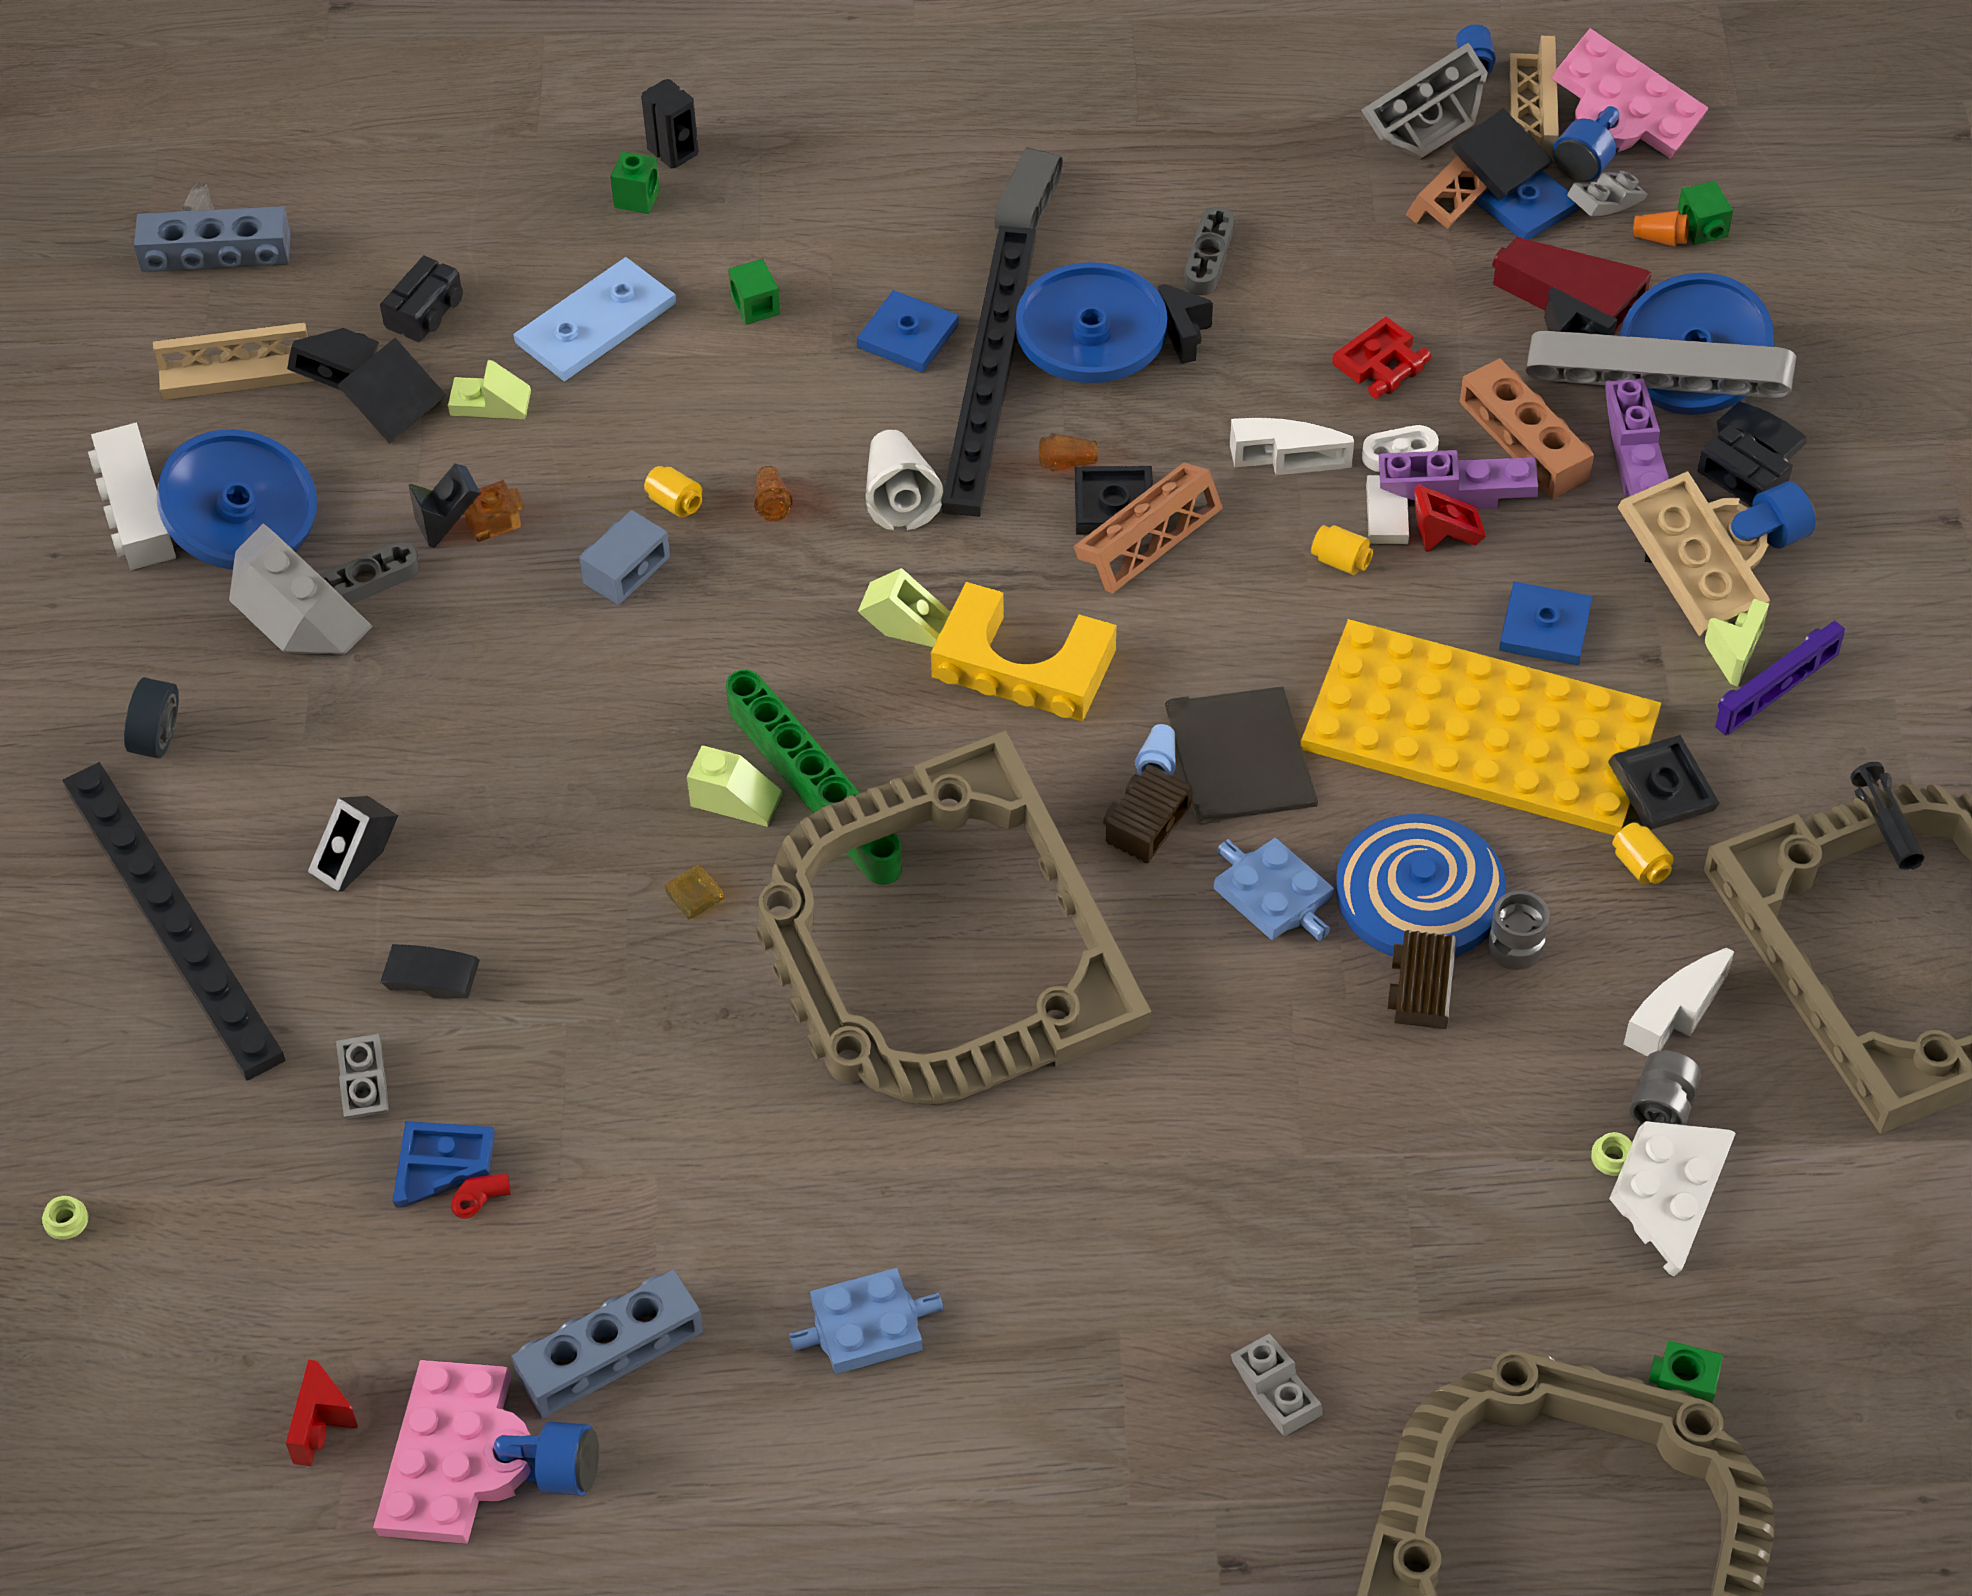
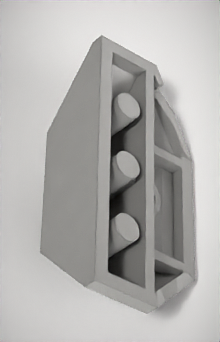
M1468 42L1364 107L1361 111L1380 141L1421 159L1475 124L1483 84L1486 81L1488 72Z
M264 523L235 551L229 601L285 654L332 653L333 655H345L373 627L326 580Z

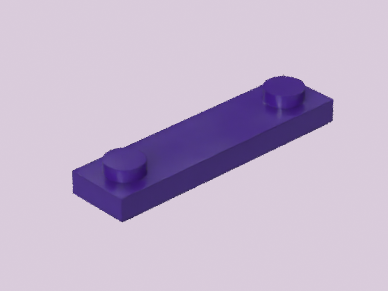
M1834 620L1822 630L1819 628L1813 630L1801 645L1737 691L1734 689L1728 691L1718 703L1719 712L1715 727L1725 736L1729 735L1838 656L1845 628Z

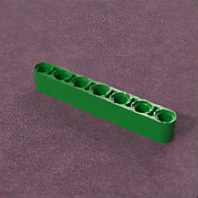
M744 669L735 671L728 676L726 680V694L730 716L812 813L821 810V807L828 804L832 805L843 801L844 798L851 795L861 794L756 672ZM895 833L846 852L873 883L880 885L893 883L902 873L901 841Z

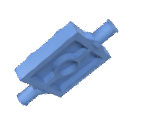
M1273 838L1256 851L1246 854L1229 839L1219 846L1217 853L1222 855L1233 866L1215 878L1213 889L1266 936L1274 940L1286 930L1303 926L1318 941H1321L1322 938L1328 935L1330 927L1314 914L1319 907L1332 899L1334 888L1277 838Z
M894 1268L810 1291L811 1303L815 1312V1327L789 1333V1338L794 1352L820 1344L823 1351L829 1356L834 1374L836 1375L922 1351V1338L917 1327L918 1317L943 1311V1304L939 1292L913 1300L911 1295L904 1289L898 1269Z

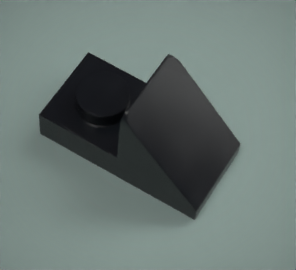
M1166 284L1159 285L1158 292L1167 310V334L1182 364L1196 361L1197 345L1201 344L1200 330L1208 329L1212 326L1213 303L1207 298Z
M1554 287L1548 291L1544 316L1548 331L1614 336L1617 319Z
M454 463L433 490L409 484L415 520L428 545L435 548L481 494L466 466Z

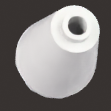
M885 430L878 433L870 444L865 495L868 513L875 523L889 530L906 526L907 530H912L928 523L939 512L942 505L943 487L938 475L902 432L898 430Z

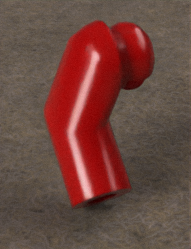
M508 1173L466 1179L451 1200L452 1212L461 1219H468L477 1214L489 1198L511 1195Z

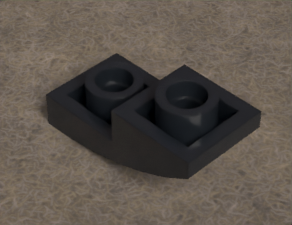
M1740 401L1716 421L1718 434L1730 424L1741 432L1750 433L1759 444L1771 452L1781 453L1787 461L1807 443L1806 436L1786 421L1761 408Z
M392 944L380 983L389 990H424L432 998H468L480 960L473 955L446 949Z

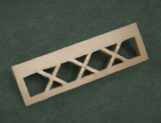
M1541 35L1538 54L1510 53V115L1547 153L1552 162H1555L1553 146L1559 137L1557 82L1551 78L1556 71L1555 36ZM1517 66L1537 67V71L1527 76L1517 69ZM1528 88L1537 96L1528 101L1519 93ZM1529 113L1538 121L1529 126L1519 118Z
M297 323L153 341V351L159 369L162 400L314 381L287 370L291 346H285L280 343L286 338H307L306 324ZM254 342L262 346L258 350L253 351L241 348L246 343ZM217 347L223 350L220 355L214 356L204 353L207 348ZM179 352L186 355L182 360L166 361L164 354Z

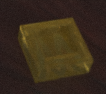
M700 864L664 884L666 894L688 920L724 900L723 890Z

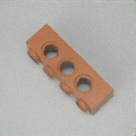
M1501 358L1463 376L1460 395L1462 406L1512 458H1536L1538 485L1551 499L1590 480L1594 454L1589 445L1581 441L1568 428L1566 422L1562 418L1557 417L1545 405L1542 397L1534 393L1522 381L1520 375L1515 370L1510 369Z

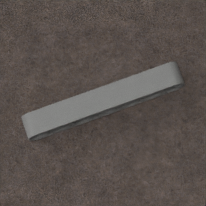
M1538 331L1532 334L1526 373L1537 380L1606 385V381L1644 378L1648 389L1783 398L1790 395L1792 390L1796 355L1791 350L1780 347Z

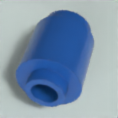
M1469 25L1457 34V49L1469 42L1489 74L1496 61L1491 32L1483 25Z

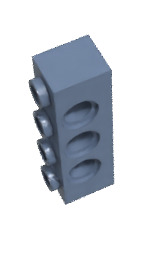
M285 206L137 214L134 248L141 272L289 264L291 231Z
M674 1269L663 1275H654L645 1280L639 1288L622 1297L610 1298L601 1305L600 1309L583 1318L571 1319L563 1324L555 1333L541 1340H532L523 1345L517 1353L511 1355L516 1377L541 1419H544L703 1333L701 1312ZM646 1315L655 1316L653 1320L648 1322L637 1321ZM604 1337L615 1338L612 1342L607 1344L597 1343L600 1339ZM563 1359H574V1361L569 1365H556L559 1361Z

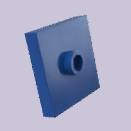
M1544 171L1500 201L1489 189L1475 201V203L1517 237L1528 240L1579 210V205L1567 196L1569 191Z
M893 290L857 337V348L923 373L959 325V315Z
M1513 581L1499 651L1579 665L1592 596Z

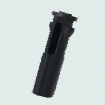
M1874 761L1865 763L1856 768L1850 776L1852 784L1858 787L1854 791L1858 799L1867 803L1899 869L1914 870L1922 865L1921 863L1924 861L1925 856L1891 791L1892 778L1889 773H1884L1885 770L1882 763ZM1879 779H1881V784L1892 804V808H1889L1879 788ZM1861 787H1869L1880 809L1879 813H1877L1871 799Z

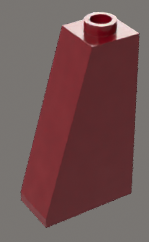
M1516 237L1507 248L1502 247L1495 255L1492 267L1495 268L1493 285L1544 311L1546 309L1548 291L1554 287L1617 319L1615 334L1622 327L1623 321L1633 304L1649 290L1652 273L1643 268Z

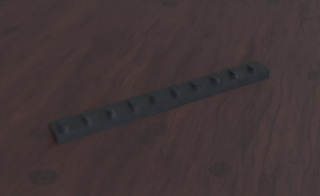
M999 226L941 502L942 513L981 516L1017 336L1016 311L1019 300L1026 291L1036 242V229Z
M98 762L63 779L65 790L246 1081L285 1062L286 1060L280 1046L101 763Z

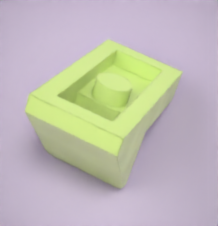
M488 360L484 379L454 377L448 403L450 416L525 419L531 388L494 361Z
M1753 599L1748 613L1740 612L1735 625L1715 618L1709 620L1705 637L1706 647L1732 685L1738 686L1763 630L1769 603Z

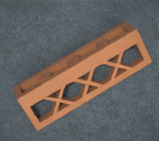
M1457 155L1418 194L1405 215L1417 224L1429 213L1444 227L1449 229L1488 188ZM1463 177L1473 178L1475 190L1460 189L1459 181ZM1442 198H1453L1455 210L1451 214L1437 204Z
M1182 463L1073 546L1079 560L1096 565L1105 591L1111 593L1117 591L1223 509L1210 470ZM1204 492L1207 505L1197 513L1192 512L1197 495ZM1175 512H1180L1176 529L1169 534L1165 533L1169 517ZM1152 533L1148 550L1142 555L1137 554L1142 537ZM1120 554H1123L1125 557L1121 571L1114 576L1109 563Z

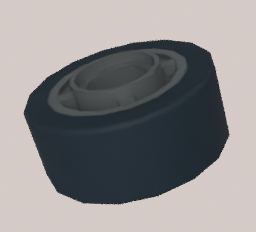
M142 677L132 693L125 720L124 745L127 752L154 758H161L166 753L175 729L178 714L179 691L176 684Z

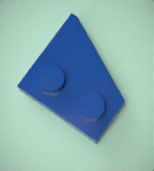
M405 1121L393 1195L395 1207L403 1208L461 1186L466 1179L489 1175L495 1139L493 1127Z

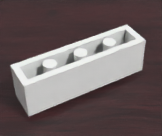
M137 422L91 434L95 450L88 451L94 474L102 472L103 477L96 479L101 500H110L111 504L103 508L109 528H118L119 532L111 535L117 557L126 556L130 571L176 559L170 535L159 515L157 490Z

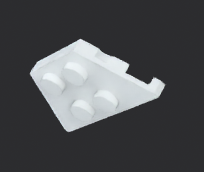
M1644 1122L1636 1132L1609 1199L1619 1212L1632 1222L1634 1231L1645 1244L1649 1241L1653 1243L1668 1262L1663 1267L1672 1276H1676L1683 1269L1736 1134L1731 1130Z

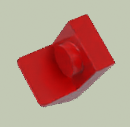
M1418 485L1414 489L1417 527L1426 552H1429L1446 535L1475 546L1486 537L1477 507L1422 485Z
M308 1360L286 1439V1446L292 1463L304 1466H311L315 1450L323 1448L326 1437V1425L346 1428L358 1427L351 1405L319 1362L315 1360Z

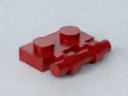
M1385 316L1333 353L1332 364L1359 385L1369 377L1375 380L1373 384L1368 386V392L1373 398L1378 399L1383 394H1391L1400 387V382L1408 376L1414 377L1423 371L1424 365L1432 359V356L1426 348H1421L1416 353L1409 349L1413 344V335ZM1395 360L1399 365L1392 370L1389 369L1386 365Z

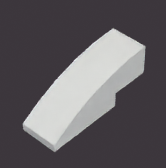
M1231 419L1230 448L1235 468L1273 464L1275 475L1352 468L1353 436L1331 428L1286 419Z
M1724 948L1704 956L1682 968L1663 982L1641 1004L1629 1020L1624 1045L1648 1056L1655 1051H1661L1674 1029L1687 1036H1691L1727 978L1734 951Z

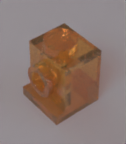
M504 480L479 488L481 494L463 514L477 542H481L521 527L519 510L524 509L517 488L508 489Z

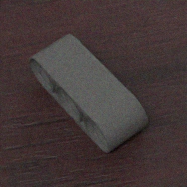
M1028 147L1025 148L997 206L994 223L996 229H999V226L1037 229L1059 182L1063 167L1062 155Z

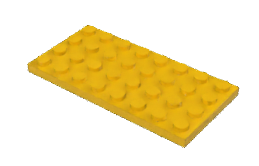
M1348 619L1302 736L1300 749L1615 836L1623 828L1631 802L1608 761L1613 754L1650 744L1662 703Z

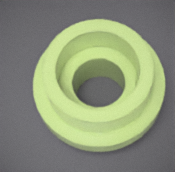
M1616 1132L1607 1133L1600 1137L1594 1143L1591 1151V1159L1594 1166L1604 1174L1619 1176L1632 1145L1631 1140L1627 1136ZM1615 1154L1619 1156L1620 1159H1612L1607 1155Z
M59 1196L52 1199L47 1204L42 1216V1224L47 1234L60 1240L70 1239L79 1235L88 1223V1212L85 1205L71 1196ZM72 1217L69 1221L60 1223L62 1219Z

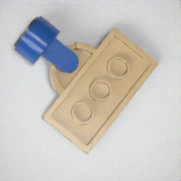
M1687 471L1621 500L1618 509L1698 636L1701 637L1706 635L1711 618L1732 623L1737 621L1740 612L1748 613L1753 599L1766 603L1770 602L1768 595L1753 574L1752 569L1758 565L1769 544L1774 548L1780 549L1806 538L1814 532L1816 525L1815 508L1809 495L1801 486L1794 482L1786 481L1763 491L1754 497L1751 508L1740 504V498H1722L1708 503Z

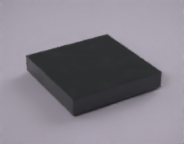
M1504 108L1456 140L1451 147L1499 201L1542 172L1552 162L1547 153Z
M396 338L386 344L338 385L389 444L446 396Z
M1152 466L1074 467L1076 535L1090 534L1153 486Z
M1681 735L1613 754L1608 761L1643 825L1650 830L1712 812L1720 804Z

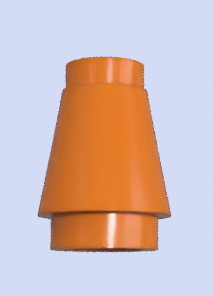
M1680 210L1635 216L1633 225L1634 238H1641L1672 247L1687 243L1689 233L1688 214H1680Z

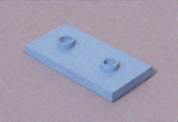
M625 257L514 333V340L519 347L565 382L676 304V294Z

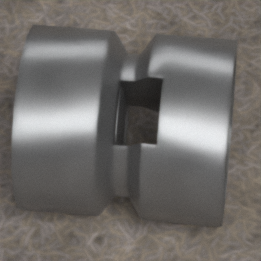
M1518 890L1508 892L1496 902L1488 948L1490 955L1498 964L1509 969H1527L1535 965L1542 957L1550 912L1547 904L1541 897L1532 892Z
M1667 1050L1655 1051L1649 1054L1645 1060L1639 1078L1640 1084L1635 1090L1629 1108L1630 1115L1640 1126L1646 1121L1686 1125L1692 1107L1689 1102L1696 1095L1701 1079V1069L1689 1057L1678 1052Z

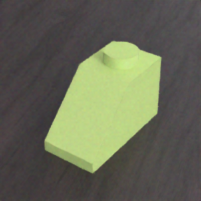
M902 568L871 581L858 609V612L885 636L934 647L951 613L950 610Z
M703 745L687 775L691 807L768 827L782 797V790L741 755Z

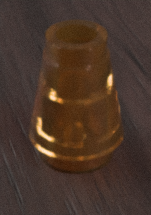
M1051 433L1049 437H1042L1040 439V465L1042 468H1049L1051 472L1096 464L1098 447L1096 441Z
M764 466L756 473L754 507L756 512L767 521L782 520L789 514L793 499L778 470L773 466Z

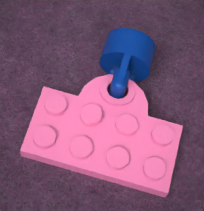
M1590 28L1559 65L1551 78L1581 98L1575 110V120L1567 127L1553 146V158L1565 175L1582 182L1595 180L1613 159L1616 150L1620 152L1629 149L1640 139L1671 159L1704 117L1708 107Z
M420 1360L373 1528L378 1536L468 1544L479 1501H501L516 1496L514 1490L523 1482L537 1483L542 1493L583 1496L593 1486L599 1462L597 1434L589 1424L549 1421L544 1425L540 1436H531L526 1424L512 1412L503 1410L512 1377L508 1367Z

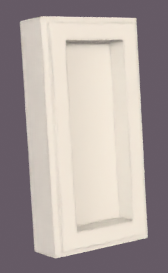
M1367 475L1368 538L1370 544H1408L1407 498L1381 489L1380 475Z

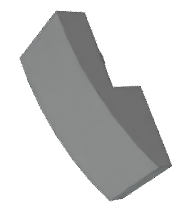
M1620 171L1619 173L1602 172L1598 181L1591 182L1590 184L1574 183L1567 196L1590 216H1604L1628 209L1645 200L1648 194L1637 185L1639 181L1636 177L1626 171Z
M373 1034L337 1040L336 1047L340 1070L339 1082L345 1120L388 1113L386 1075L380 1035Z
M1270 1333L1231 1354L1232 1362L1263 1411L1284 1437L1323 1416L1322 1404L1296 1375L1295 1362Z

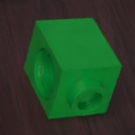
M622 151L610 175L614 208L649 214L660 191L657 158Z
M1711 181L1681 188L1677 210H1680V214L1689 215L1688 236L1692 243L1696 245L1728 237L1733 209L1717 182Z
M764 259L728 269L730 295L745 325L781 315L779 288Z
M1668 1340L1664 1356L1654 1355L1648 1382L1657 1384V1388L1664 1390H1683L1694 1398L1713 1403L1723 1354ZM1675 1374H1686L1689 1377H1691L1692 1380H1681Z

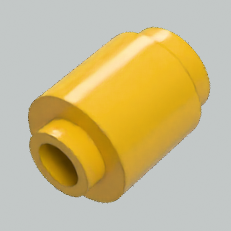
M657 466L651 470L645 480L644 488L646 493L649 494V498L680 518L695 513L701 506V485L672 467Z
M1322 525L1313 540L1311 554L1318 556L1319 562L1348 574L1356 575L1359 570L1365 571L1373 556V549L1369 548L1370 541L1368 538L1336 525L1331 527Z
M1631 823L1623 827L1615 835L1612 844L1616 848V856L1641 884H1658L1669 876L1672 871L1671 865L1674 857L1648 827H1641L1639 823Z

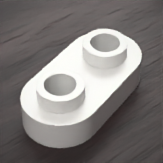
M1422 425L1375 433L1368 436L1363 443L1362 460L1369 469L1379 472V454L1437 451L1439 439L1435 431Z

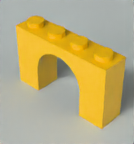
M966 582L931 651L932 677L940 679L947 684H957L977 690L984 695H994L1014 701L1021 706H1031L1054 713L1062 718H1072L1083 722L1115 654L1117 625L1079 614L1063 648L1055 656L1036 664L1013 663L997 655L990 647L1004 618L1003 592Z

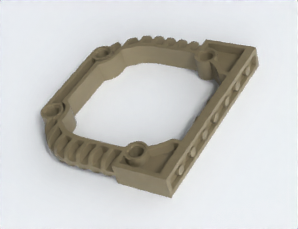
M1006 730L914 765L913 774L902 778H895L879 787L869 788L866 792L856 796L851 795L838 803L828 804L809 817L806 816L784 839L773 865L771 883L765 886L759 894L758 913L760 925L756 926V933L761 946L765 951L768 949L772 950L776 959L773 962V969L778 982L782 987L788 985L793 995V998H790V1005L794 1016L799 1023L805 1021L811 1034L807 1035V1040L813 1056L816 1060L823 1058L830 1074L840 1082L853 1083L862 1080L866 1086L875 1092H882L893 1098L900 1099L904 1103L942 1105L946 1102L966 1099L968 1096L980 1091H986L1002 1082L1013 1080L1017 1076L1029 1071H1035L1051 1062L1056 1067L1146 1031L1149 1028L1152 1011ZM944 799H954L958 803L950 806L943 804L941 801ZM969 818L990 822L1008 830L1024 824L1041 856L1038 860L1047 881L1053 880L1059 891L1057 892V901L1061 911L1065 916L1071 915L1088 948L1087 951L1083 952L1072 980L1067 987L1053 986L1044 990L1038 997L1036 1014L955 1048L924 1055L888 1048L881 1032L873 1022L863 1016L847 1013L812 940L810 932L814 922V897L810 886L811 881L822 866L841 854L931 820L935 826L944 830L958 829L965 825ZM776 906H785L789 909L788 912L783 914H776L770 910ZM1051 1010H1061L1067 1016L1063 1019H1054L1047 1013ZM844 1050H854L859 1056L848 1060L843 1059L838 1054Z
M1901 784L1898 788L1891 789L1914 835L1924 834L1952 839L1960 851L1972 861V795L1964 792L1959 797L1949 793L1942 786L1932 784L1927 785L1926 788L1916 787L1914 784ZM1884 788L1880 789L1889 808H1892ZM1868 795L1877 813H1879L1880 809L1873 795ZM1855 798L1850 803L1833 806L1829 811L1812 814L1810 818L1802 820L1797 813L1709 846L1704 872L1881 1135L1972 1098V1035L1955 1040L1946 1032L1930 1030L1919 1035L1916 1042L1888 1037L1874 1031L1857 1037L1835 1005L1829 987L1824 983H1820L1812 971L1808 956L1802 950L1799 951L1777 919L1780 906L1787 893H1801L1812 888L1820 866L1885 842L1867 803Z
M1507 1351L1495 1359L1492 1369L1466 1373L1461 1379L1438 1387L1415 1409L1408 1419L1398 1444L1357 1596H1438L1435 1587L1441 1567V1553L1438 1546L1431 1539L1425 1537L1443 1464L1455 1441L1483 1420L1501 1425L1519 1426L1530 1423L1540 1414L1655 1444L1662 1458L1672 1468L1684 1474L1705 1479L1721 1511V1545L1710 1596H1762L1775 1529L1773 1504L1763 1475L1745 1455L1744 1448L1729 1434L1722 1431L1723 1417L1720 1410L1712 1403L1694 1398L1683 1390H1664L1649 1386L1637 1378H1619L1604 1374L1592 1366H1574L1555 1361L1554 1358L1543 1353L1529 1354L1521 1351ZM1504 1379H1516L1522 1385L1512 1386L1507 1384ZM1687 1428H1699L1705 1433V1435H1696L1694 1433H1691ZM1415 1562L1423 1565L1426 1570L1420 1573L1413 1572L1405 1565Z

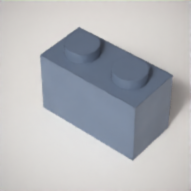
M633 510L629 511L621 520L615 521L610 526L608 532L595 544L589 545L582 553L579 560L583 583L617 605H620L670 558L668 534L666 530Z

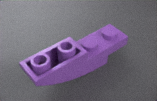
M1644 378L1606 381L1607 408L1616 463L1624 495L1632 496L1669 480L1658 443L1660 429Z
M1457 450L1379 454L1380 488L1414 501V489L1418 485L1473 505L1477 509H1498V499L1538 497L1535 457L1458 460Z

